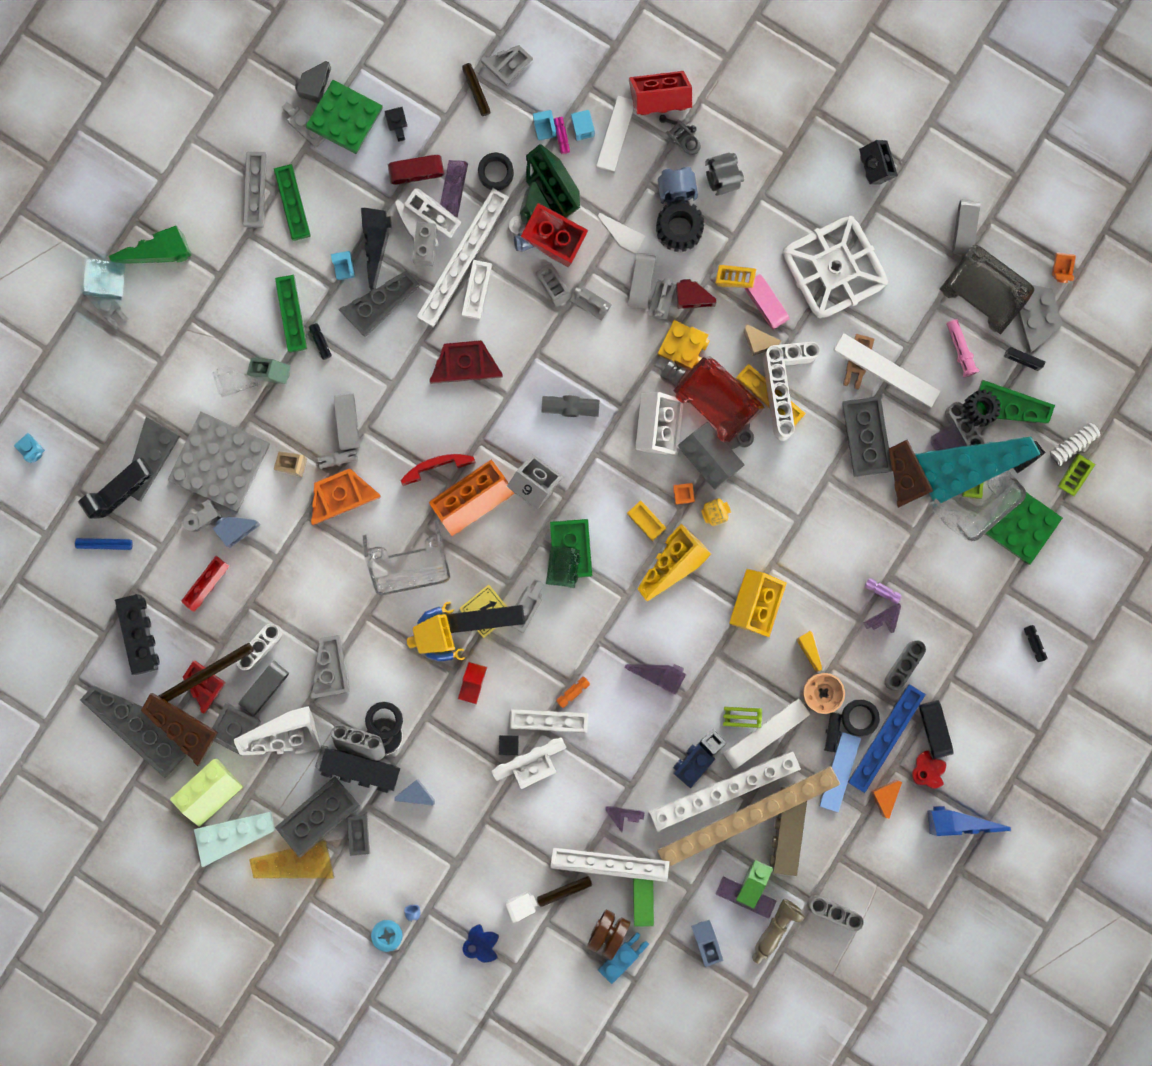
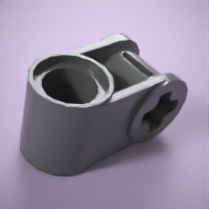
M679 119L677 124L670 131L666 132L689 155H695L700 151V142ZM695 141V147L691 150L687 149V143Z

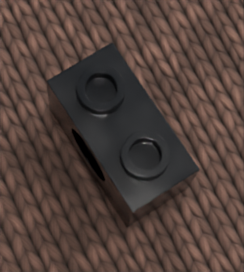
M875 140L859 149L860 159L864 165L869 184L880 185L898 176L887 140Z

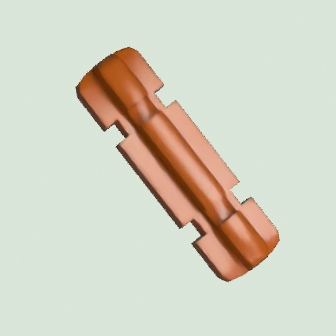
M581 677L578 680L579 683L573 684L565 691L564 696L561 695L557 698L556 701L562 708L569 704L568 701L574 700L582 693L583 688L586 689L590 686L589 681L585 677Z

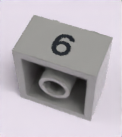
M532 454L515 472L507 487L527 501L528 504L539 509L554 492L563 476Z

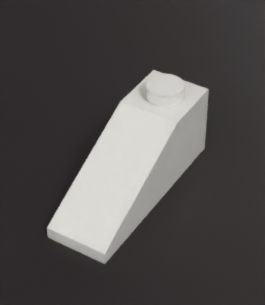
M414 189L404 206L427 222L436 224L437 229L450 238L461 224L459 219L419 189Z

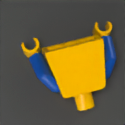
M446 602L442 608L436 607L424 612L417 625L412 629L414 636L407 638L409 648L417 647L419 654L425 653L427 658L435 661L453 660V658L458 660L465 659V657L459 658L457 656L458 651H464V649L459 648L455 650L446 614H452L454 609L451 611L445 609L451 602Z

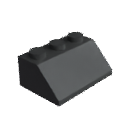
M706 422L677 445L714 490L745 466L709 422Z

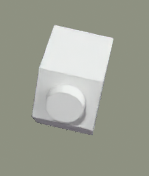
M529 892L509 899L506 902V907L513 923L536 912L535 907L538 906L535 896H530Z

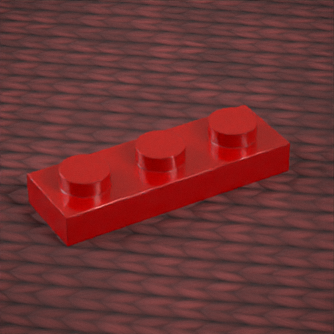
M215 556L181 602L188 609L195 612L209 592L214 589L215 584L226 573L229 565L218 556Z

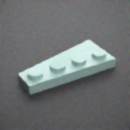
M262 813L194 829L201 866L204 867L275 831L272 813Z

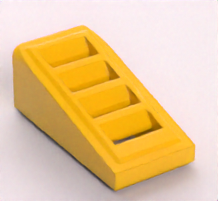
M719 265L716 284L721 287L753 288L756 269ZM729 273L728 279L725 280V274ZM736 273L734 281H731L732 274ZM743 273L742 280L739 282V274ZM747 273H750L749 283L745 282Z
M808 631L798 637L796 641L813 669L818 672L822 670V665L813 633Z

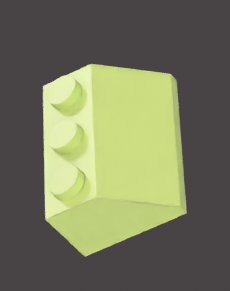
M213 759L170 800L182 814L201 827L243 786L219 759Z

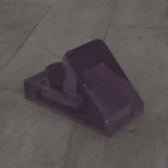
M900 603L864 621L866 629L872 627L875 630L882 626V621H884L889 631L894 633L901 609Z
M606 806L605 808L621 832L623 831L624 817H627L629 822L639 823V819L644 820L645 812L641 810Z

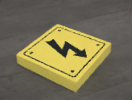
M488 584L459 609L461 612H470L507 606ZM496 628L477 631L484 639Z

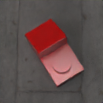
M471 662L468 663L463 676L459 700L477 704L487 667Z

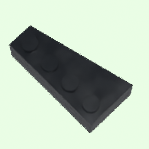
M321 745L315 768L321 771L320 775L332 778V775L340 777L339 780L348 783H351V780L358 781L359 786L369 788L370 785L377 786L378 791L388 793L389 790L394 791L400 772L398 766L368 760L357 755H350V753L338 749L331 750L328 746Z

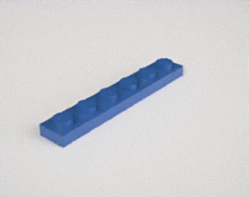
M910 684L907 685L848 780L849 784L863 793L867 791L924 699L925 693Z

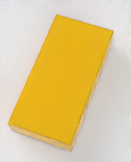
M641 500L627 512V515L652 542L667 529Z

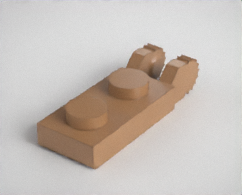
M856 334L854 340L872 350L874 338ZM848 360L843 385L848 386L851 373L858 374L854 388L859 390L866 370Z

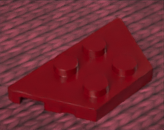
M482 340L446 343L442 347L440 357L436 362L429 381L430 384L503 378V374Z

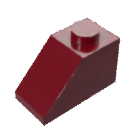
M683 279L676 284L678 309L716 306V298L696 281L691 282V279Z

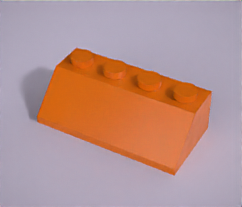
M491 459L429 501V504L450 535L453 536L515 493L507 487L508 481Z

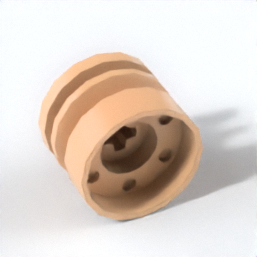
M819 673L807 680L803 688V697L810 709L817 713L828 714L841 707L845 698V690L842 682L836 676L828 673ZM820 688L822 690H824L825 688L828 690L826 692L828 695L827 697H819Z

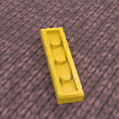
M748 364L736 379L770 408L766 379ZM775 390V394L778 397H782V392ZM791 401L795 426L806 413ZM777 408L780 415H785V411L782 408Z

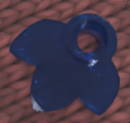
M481 924L472 927L468 933V940L464 942L462 947L464 955L471 959L477 958L483 963L496 960L498 956L492 948L496 945L499 935L495 932H483ZM470 945H475L476 950L474 952L469 950Z

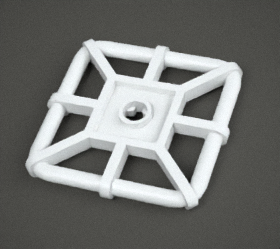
M853 216L841 218L821 229L817 228L813 230V233L791 243L783 250L785 261L797 282V288L801 289L810 309L819 319L829 317L851 305H857L859 301L881 291L888 284L886 274L874 253V247L870 245L861 226ZM846 225L841 243L829 248L823 235ZM851 226L864 250L854 255H851L846 245ZM817 239L823 252L812 256L795 249ZM867 255L878 277L861 272L855 260ZM792 256L811 262L817 273L803 279ZM833 262L840 264L839 271L831 269ZM858 277L874 282L876 285L854 295L848 282ZM820 278L825 288L820 308L807 287L808 283ZM842 285L848 299L825 310L830 291Z

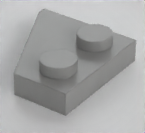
M518 45L507 51L497 52V55L488 58L483 57L481 63L508 86L533 60V57Z

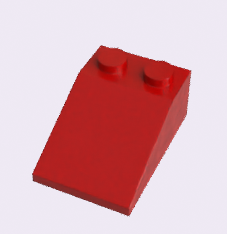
M538 203L521 238L551 259L569 267L588 230Z

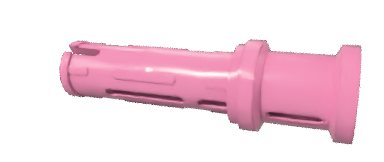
M958 319L947 322L946 325L958 353L957 361L961 364L964 372L963 377H969L980 372L974 363V354L969 352Z

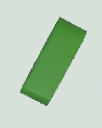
M633 878L634 927L654 926L653 880Z

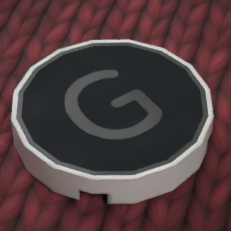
M380 717L373 720V725L377 730L386 732L394 727L396 720L390 717ZM402 728L395 736L381 739L385 755L395 753L400 748L403 742Z

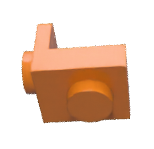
M1055 254L1052 276L1057 282L1068 283V281H1074L1073 270L1076 255Z

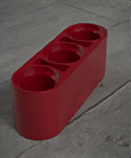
M429 155L394 161L388 164L390 183L393 185L444 176L441 155Z

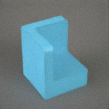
M552 111L533 113L538 140L556 137Z
M589 110L571 114L576 141L595 137V130Z
M350 251L331 254L336 279L354 278L355 271Z

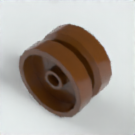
M606 909L600 920L598 919L586 948L596 953L605 943L602 957L611 961L616 955L631 922L621 917L613 927L615 913Z

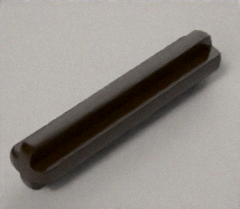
M464 64L462 70L481 116L489 115L491 113L472 64Z
M586 876L538 896L537 902L540 907H543L591 887L592 881L589 876Z

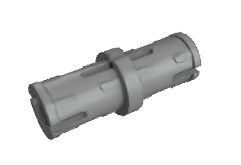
M353 449L341 453L337 451L333 455L318 457L319 463L326 461V463L319 464L320 469L335 465L339 467L343 463L358 461V457L355 455L357 454L356 450Z

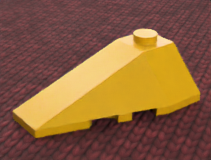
M680 524L667 538L665 549L662 554L658 553L656 564L648 570L637 588L646 601L651 600L698 569L711 555L704 544L683 524Z

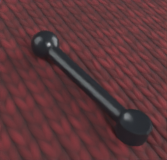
M665 115L659 117L661 123L677 124V121L668 119ZM684 124L690 132H696V126Z

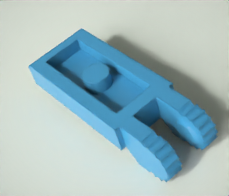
M638 932L619 947L611 961L607 960L598 969L611 984L639 957V954L649 945L645 941L636 951L630 947L639 939L640 934Z

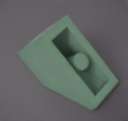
M251 358L246 376L272 383L286 384L291 366L274 359Z

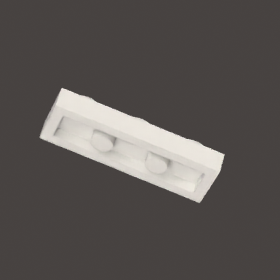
M473 260L462 316L481 320L492 263Z

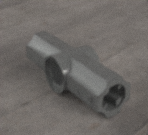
M571 395L563 397L543 396L542 413L561 414L566 417H578L579 415L599 417L600 400L583 399Z

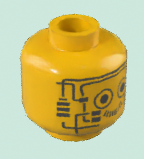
M720 498L705 503L704 509L701 510L706 524L709 523L712 526L728 521V513H731L728 502L724 503Z

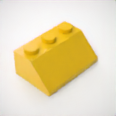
M746 569L729 624L770 638L787 583L766 573Z

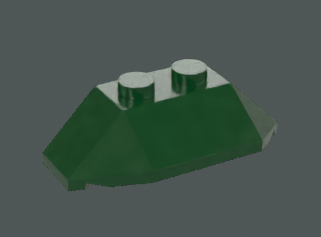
M542 144L536 146L526 155V182L529 186L531 183L536 182L550 209L568 218L580 208V191L561 160Z

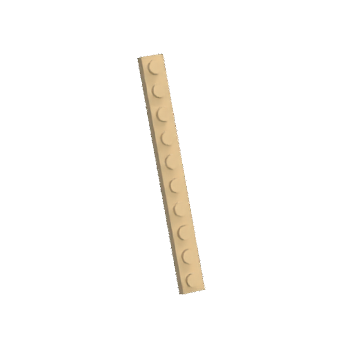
M832 766L657 851L662 861H670V867L840 785V782Z

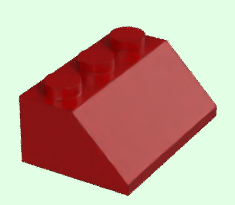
M684 71L629 77L633 106L637 115H648L654 112L666 113L671 110L683 111L687 108H692V85Z

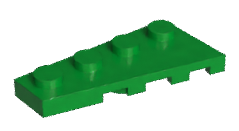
M985 380L981 381L978 389L981 391L986 390V393L992 392L991 396L996 395L995 401L1000 402L997 407H1001V410L998 411L1000 415L996 417L997 419L1048 424L1055 408L1054 404ZM977 402L976 407L979 413L986 415L985 405Z

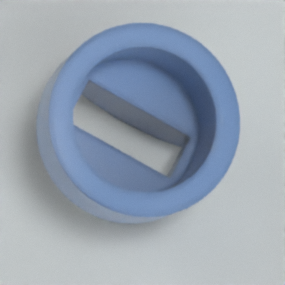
M418 905L405 907V917L408 921H417L420 918V907Z

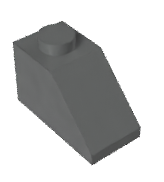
M324 61L302 73L301 78L297 79L295 84V90L299 97L320 102L331 72L329 62Z

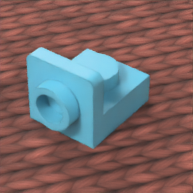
M29 433L14 445L23 455L24 460L29 463L38 461L45 451Z

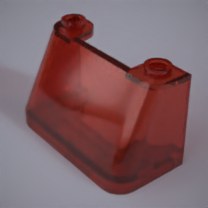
M711 356L703 357L673 390L676 393L675 397L681 403H691L717 428L718 434L716 436L724 443H730L765 408L757 398Z

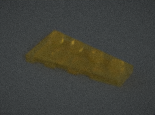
M326 840L319 841L301 858L291 848L249 859L253 878H335Z

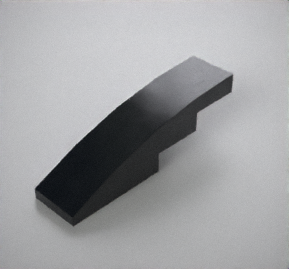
M523 605L446 614L451 633L525 624Z

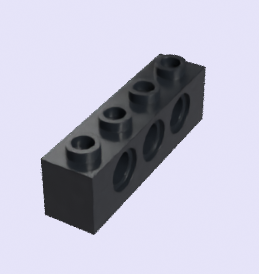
M135 594L115 599L131 675L159 670L160 660L158 654L154 652L153 646L156 643L154 636L150 634L149 630L151 621L145 613V609H147L145 598H142V595ZM136 610L138 612V618L132 621L130 618V614L132 611ZM140 629L142 637L137 640L134 634L136 630ZM141 648H145L147 651L144 658L139 656Z

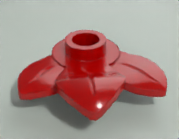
M929 750L922 752L916 758V767L912 771L913 781L918 785L926 784L932 789L940 788L944 785L940 776L946 770V762L940 759L932 760ZM920 772L924 773V778H921Z

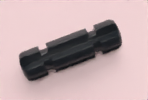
M317 323L310 325L309 330L320 351L321 358L323 360L330 358L332 355L329 348L327 349L328 345L322 332H320L319 325Z
M1035 626L1025 627L1024 631L1026 636H1029L1028 641L1033 653H1036L1035 658L1037 662L1047 660L1048 657L1046 652H1043L1044 647L1039 635H1036L1037 630Z

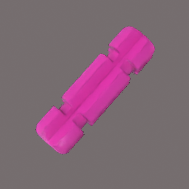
M556 117L553 120L560 153L567 154L570 152L564 120L563 117Z

